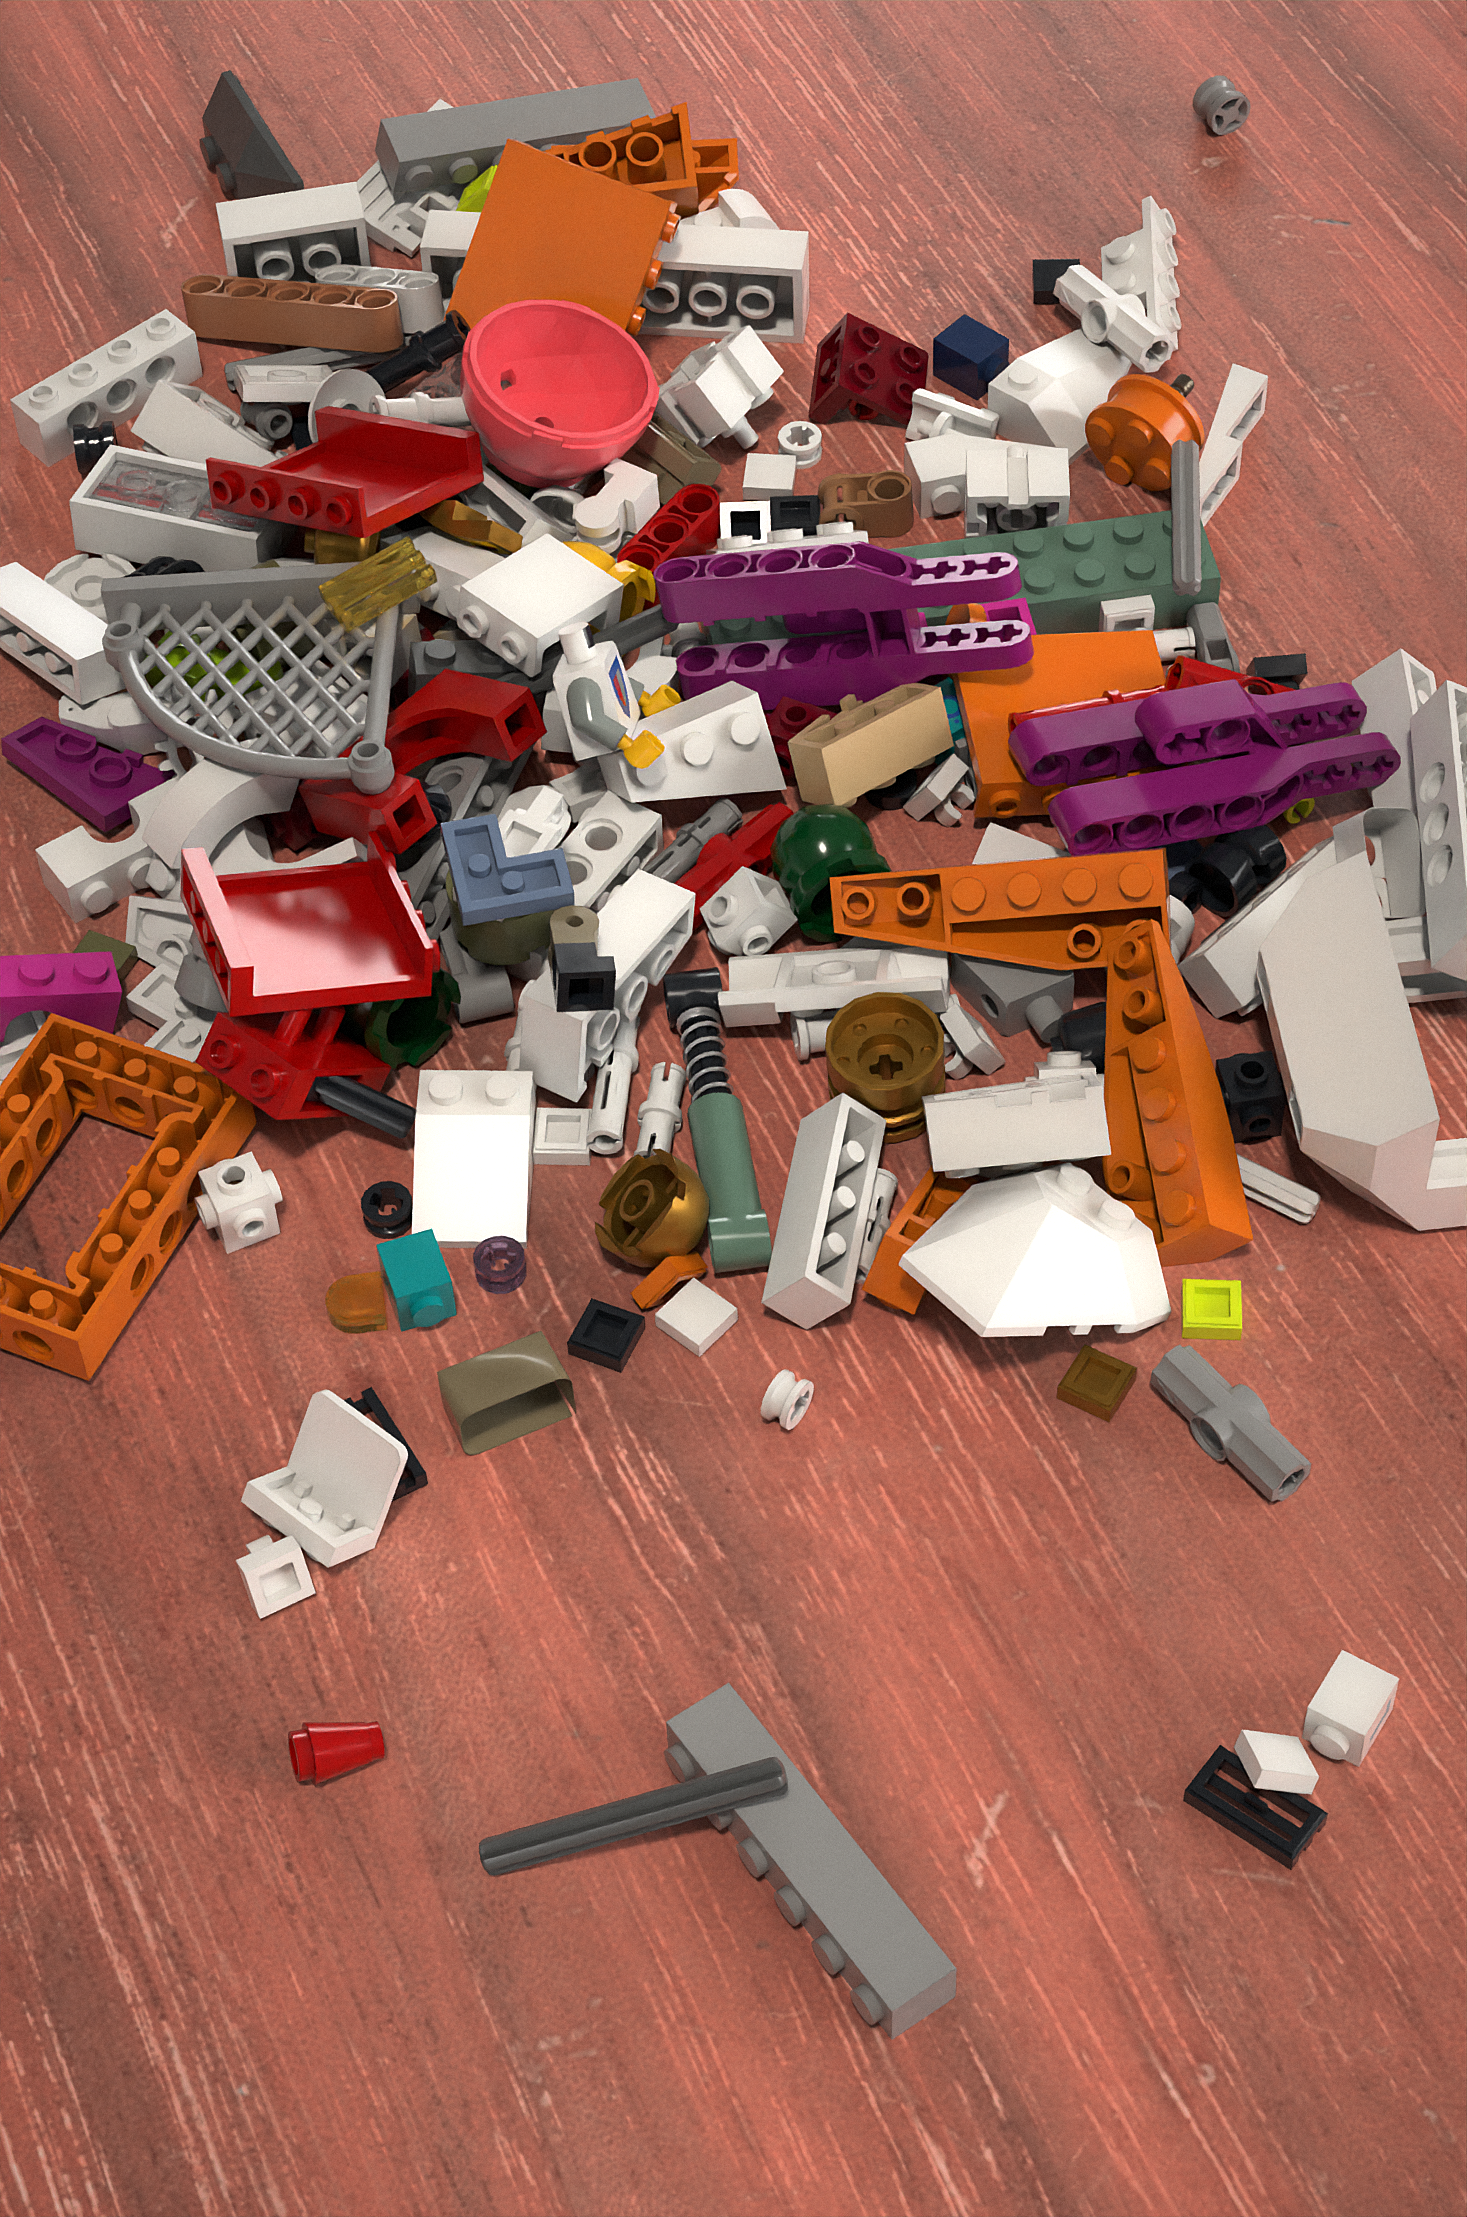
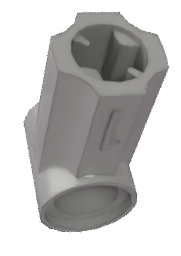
M450 923L444 931L439 933L446 966L451 976L459 984L461 1001L460 1004L453 1002L459 1023L513 1012L512 990L505 966L484 963L470 956L468 948L460 941L458 944L453 935L452 924Z

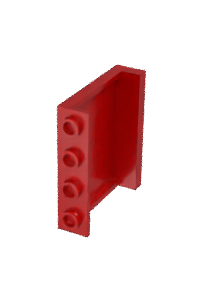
M326 406L315 411L318 442L262 467L212 457L205 460L212 508L359 538H366L484 481L479 432L333 406Z
M376 831L368 832L367 861L227 875L215 876L203 847L181 849L180 897L230 1017L431 996L432 973H437L440 970L439 946L436 939H429L426 933L423 913L421 909H414L411 903L408 882L400 880L397 874L394 854L392 851L386 852Z

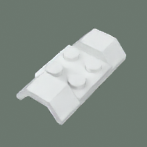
M899 944L730 957L728 961L729 991L718 993L719 1007L726 1027L779 1024L782 1021L784 1012H791L796 1017H810L822 1013L824 1009L843 1008L855 998L875 992L902 993L922 1001L932 1012H945L948 1008L950 995L949 955L946 951Z

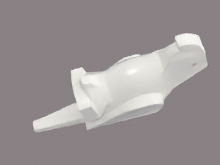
M173 685L159 699L168 708L171 704L175 705L183 696ZM128 691L102 697L84 705H80L66 694L59 700V719L61 724L95 736L97 742L116 748L120 753L125 749L142 755L160 752L153 749V743L166 741L167 735L143 714ZM193 716L186 723L192 726L200 716ZM177 743V748L183 747V745Z

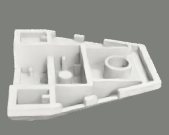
M1070 1162L1006 1174L972 1185L902 1255L898 1264L981 1337L1043 1336L1047 1326H1070L1069 1330L1073 1335L1088 1334L1092 1325H1115L1114 1330L1117 1334L1134 1333L1166 1321L1171 1313L1152 1230L1135 1217L1133 1210L1129 1206L1114 1200L1093 1182L1088 1172L1073 1166Z

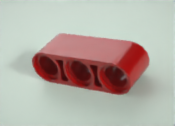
M691 484L680 489L620 550L617 555V563L628 560L650 570L654 577L655 569L665 561L679 557L706 555V550L713 549L717 545V539L721 538L720 497L718 492L705 484ZM656 584L654 603L645 599L642 611L660 604Z

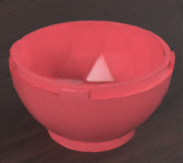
M525 300L506 304L483 317L468 332L463 346L460 368L461 398L475 432H479L483 452L490 463L501 473L527 486L541 489L552 485L569 487L583 480L586 476L607 467L614 459H620L645 432L659 398L660 387H657L649 360L638 343L617 324L601 314L590 310L589 307L565 300ZM508 381L512 386L502 390L500 383Z

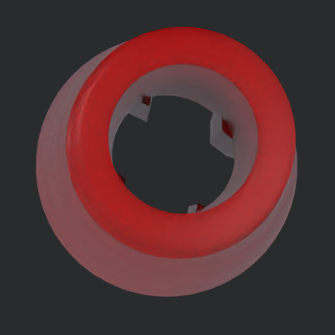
M378 1721L369 1723L303 1722L302 1729L288 1732L290 1761L297 1782L311 1779L313 1785L369 1764L373 1760L383 1759L385 1755L383 1736Z

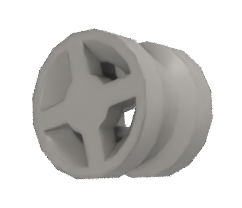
M1217 75L1209 78L1201 84L1193 97L1192 106L1194 111L1203 119H1207L1209 127L1219 135H1226L1237 130L1246 121L1250 113L1248 98L1243 93L1236 91L1234 84L1225 76Z

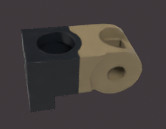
M570 905L555 910L550 917L548 960L556 1012L614 1010L616 981L614 956L597 955L599 918L592 910L583 906Z

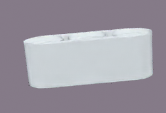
M339 264L325 267L315 274L316 283L381 288L394 291L398 297L403 333L414 334L420 330L425 333L444 320L445 312L439 276L435 273Z

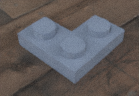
M496 814L440 823L441 837L463 926L575 905L574 889L563 848L507 858Z

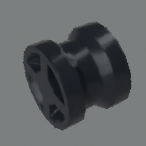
M105 421L95 428H88L84 424L73 425V440L79 473H90L110 445L118 446L114 422Z

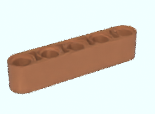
M213 274L191 277L181 285L188 327L198 337L373 353L392 351L400 347L404 342L398 297L392 290Z

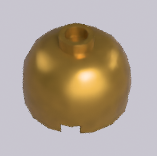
M652 1149L656 1155L647 1159L639 1154L630 1158L613 1175L603 1191L598 1204L606 1210L603 1226L595 1222V1233L600 1245L625 1261L639 1267H657L666 1257L685 1256L701 1241L709 1216V1197L698 1174L687 1164L662 1149Z

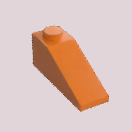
M931 1165L884 1234L861 1290L876 1296L881 1303L890 1308L903 1309L914 1315L929 1291L898 1265L901 1257L972 1185L980 1182L970 1177L946 1178L945 1171L934 1172Z

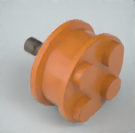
M1130 374L1123 376L1111 387L1107 402L1096 406L1089 414L1085 423L1087 441L1097 459L1104 466L1106 475L1113 482L1119 485H1126L1130 481L1150 491L1166 490L1171 487L1172 444L1179 439L1184 442L1192 439L1199 445L1200 452L1204 445L1205 434L1197 412L1185 399L1195 386L1189 376L1185 374L1178 375L1170 386L1161 380L1147 375Z

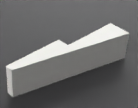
M1234 363L1232 364L1199 462L1200 518L1203 526L1206 525L1238 481L1243 441L1265 411L1268 376Z

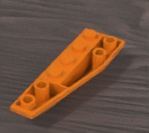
M1166 848L830 877L834 933L1054 970L1108 967V943L1152 919L1159 923L1171 950V912Z
M1150 919L1108 943L1104 1103L1111 1155L1102 1156V1169L1107 1194L1114 1200L1129 1206L1133 1210L1135 1217L1152 1230L1161 1267L1210 1262L1253 1241V1235L1233 1134L1220 1084L1203 1031L1161 927L1157 921Z

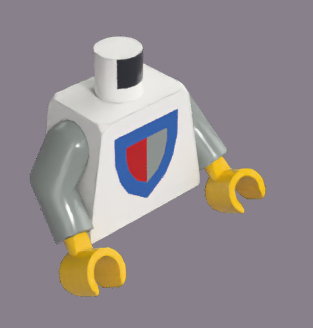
M578 622L562 628L558 631L564 654H562L553 673V683L576 761L623 750L624 756L632 766L640 769L649 767L664 752L665 746L654 734L647 730H643L634 740L631 739L641 715L639 706L642 707L644 715L649 717L679 704L681 701L680 695L673 688L665 684L661 685L652 695L644 691V684L627 676L618 649L613 641L595 644L588 622Z

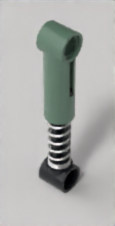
M714 967L664 974L663 989L670 1029L676 1028L681 1035L680 1044L684 1050L683 1060L687 1065L686 1076L690 1081L688 1089L693 1096L691 1105L688 1108L687 1117L699 1178L709 1197L707 1232L714 1273L769 1266L772 1255L770 1233L765 1209L761 1207L744 1110L741 1100L733 1095V1086L727 1083L731 1073L728 1069L724 1068L728 1062L727 1055L721 1052L725 1047V1042L718 1037L723 1030L720 1024L724 1022L718 1001V993L723 991L719 969Z

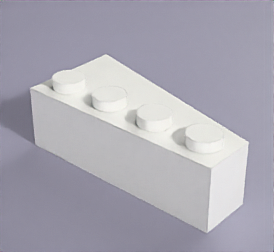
M637 869L623 886L617 885L614 887L606 904L597 913L599 918L597 955L614 956L616 967L614 1010L556 1012L550 967H548L537 980L532 979L525 985L519 998L518 1008L522 1011L519 1071H533L534 1084L576 1103L587 1088V1083L584 1081L585 1071L591 1063L602 1067L613 1050L610 1041L616 1032L618 1023L620 1021L629 1025L632 1023L641 1010V1004L645 998L648 983L654 986L658 985L692 935L696 893L640 869Z

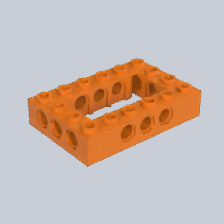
M51 1013L0 1085V1232L82 1112L155 1138L138 1165H131L126 1172L128 1180L108 1209L102 1208L97 1215L99 1223L80 1252L73 1251L65 1266L69 1288L37 1276L35 1269L25 1266L23 1270L0 1262V1348L89 1381L197 1216L198 1210L194 1198L203 1195L198 1172L214 1166L219 1161L233 1159L256 1125V1118L252 1102L199 1064Z

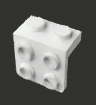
M325 1389L314 1393L311 1397L287 1467L248 1481L241 1502L261 1516L268 1526L278 1529L287 1537L293 1535L299 1546L305 1550L310 1558L329 1568L375 1548L408 1458L407 1449L401 1442L336 1394Z

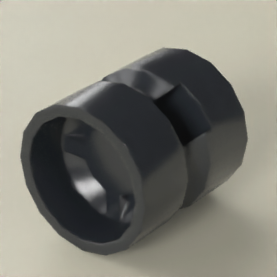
M1264 824L1246 830L1219 834L1214 843L1206 845L1188 861L1184 871L1201 880L1203 886L1202 906L1213 914L1227 917L1236 913L1256 895L1257 890H1262L1286 868L1287 857L1278 837Z

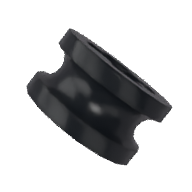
M382 1181L372 1185L364 1192L361 1198L363 1222L367 1231L373 1236L382 1239H394L404 1235L411 1228L412 1196L405 1186L393 1181ZM385 1205H395L397 1207V1210L391 1209V1215H380L378 1211L379 1209L381 1212H384Z

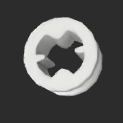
M806 421L790 422L783 426L778 434V455H796L797 469H806L816 465L822 456V434L820 429L815 424Z
M787 1369L782 1370L773 1379L765 1393L761 1405V1416L767 1420L778 1417L780 1418L781 1427L787 1430L793 1429L808 1409L814 1391V1384L807 1379L796 1382L793 1372Z

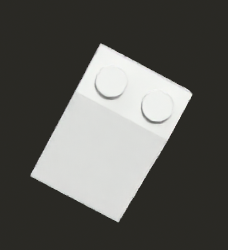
M420 1070L415 1117L412 1234L432 1228L439 1248L527 1249L533 1174L532 1152L537 1111L533 1071Z

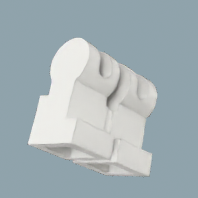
M618 458L611 461L604 469L605 486L596 496L582 500L575 508V523L578 529L577 541L599 546L611 555L616 563L620 550L646 525L660 508L657 475Z

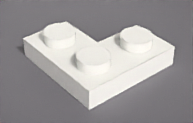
M161 962L126 996L128 1010L159 1028L144 1044L145 1046L196 1063L195 1061L219 1011L197 1006L180 996L174 989L178 971Z

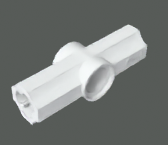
M1083 265L1070 266L1066 273L1056 280L1053 294L1059 298L1062 306L1081 320L1083 332L1089 341L1093 343L1107 341L1145 373L1158 371L1161 365L1171 358L1174 343L1169 340L1168 334L1145 316L1144 306L1137 296L1133 294H1117Z

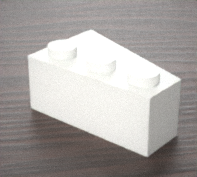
M730 681L638 721L631 738L632 740L643 730H647L654 734L665 746L664 752L649 767L640 769L632 766L624 756L623 750L597 756L607 789L631 803L787 790L757 692L734 681Z

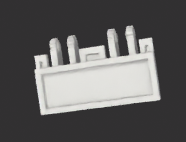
M439 99L427 112L454 107ZM378 160L356 182L365 217L367 236L392 252L398 248L412 257L420 249L429 210L456 211L464 188L474 180L462 184L452 183L428 187L420 191L410 190L393 193Z

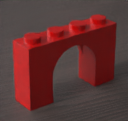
M444 669L388 715L384 747L391 752L395 775L390 786L384 792L372 795L365 794L352 783L351 779H308L298 789L318 832L343 839L353 837L361 844L368 845V832L376 831L386 851L402 854L438 824L419 779L405 776L406 773L428 760L458 752H472L512 762L545 735L547 730L530 688ZM363 736L346 748L338 758L349 757L354 745L363 741Z

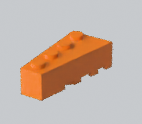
M687 102L670 107L671 112L650 119L649 115L632 120L630 121L631 126L605 135L603 131L588 135L585 142L565 149L560 145L543 151L663 199L674 201L677 203L674 212L677 215L688 216L699 213L697 180Z

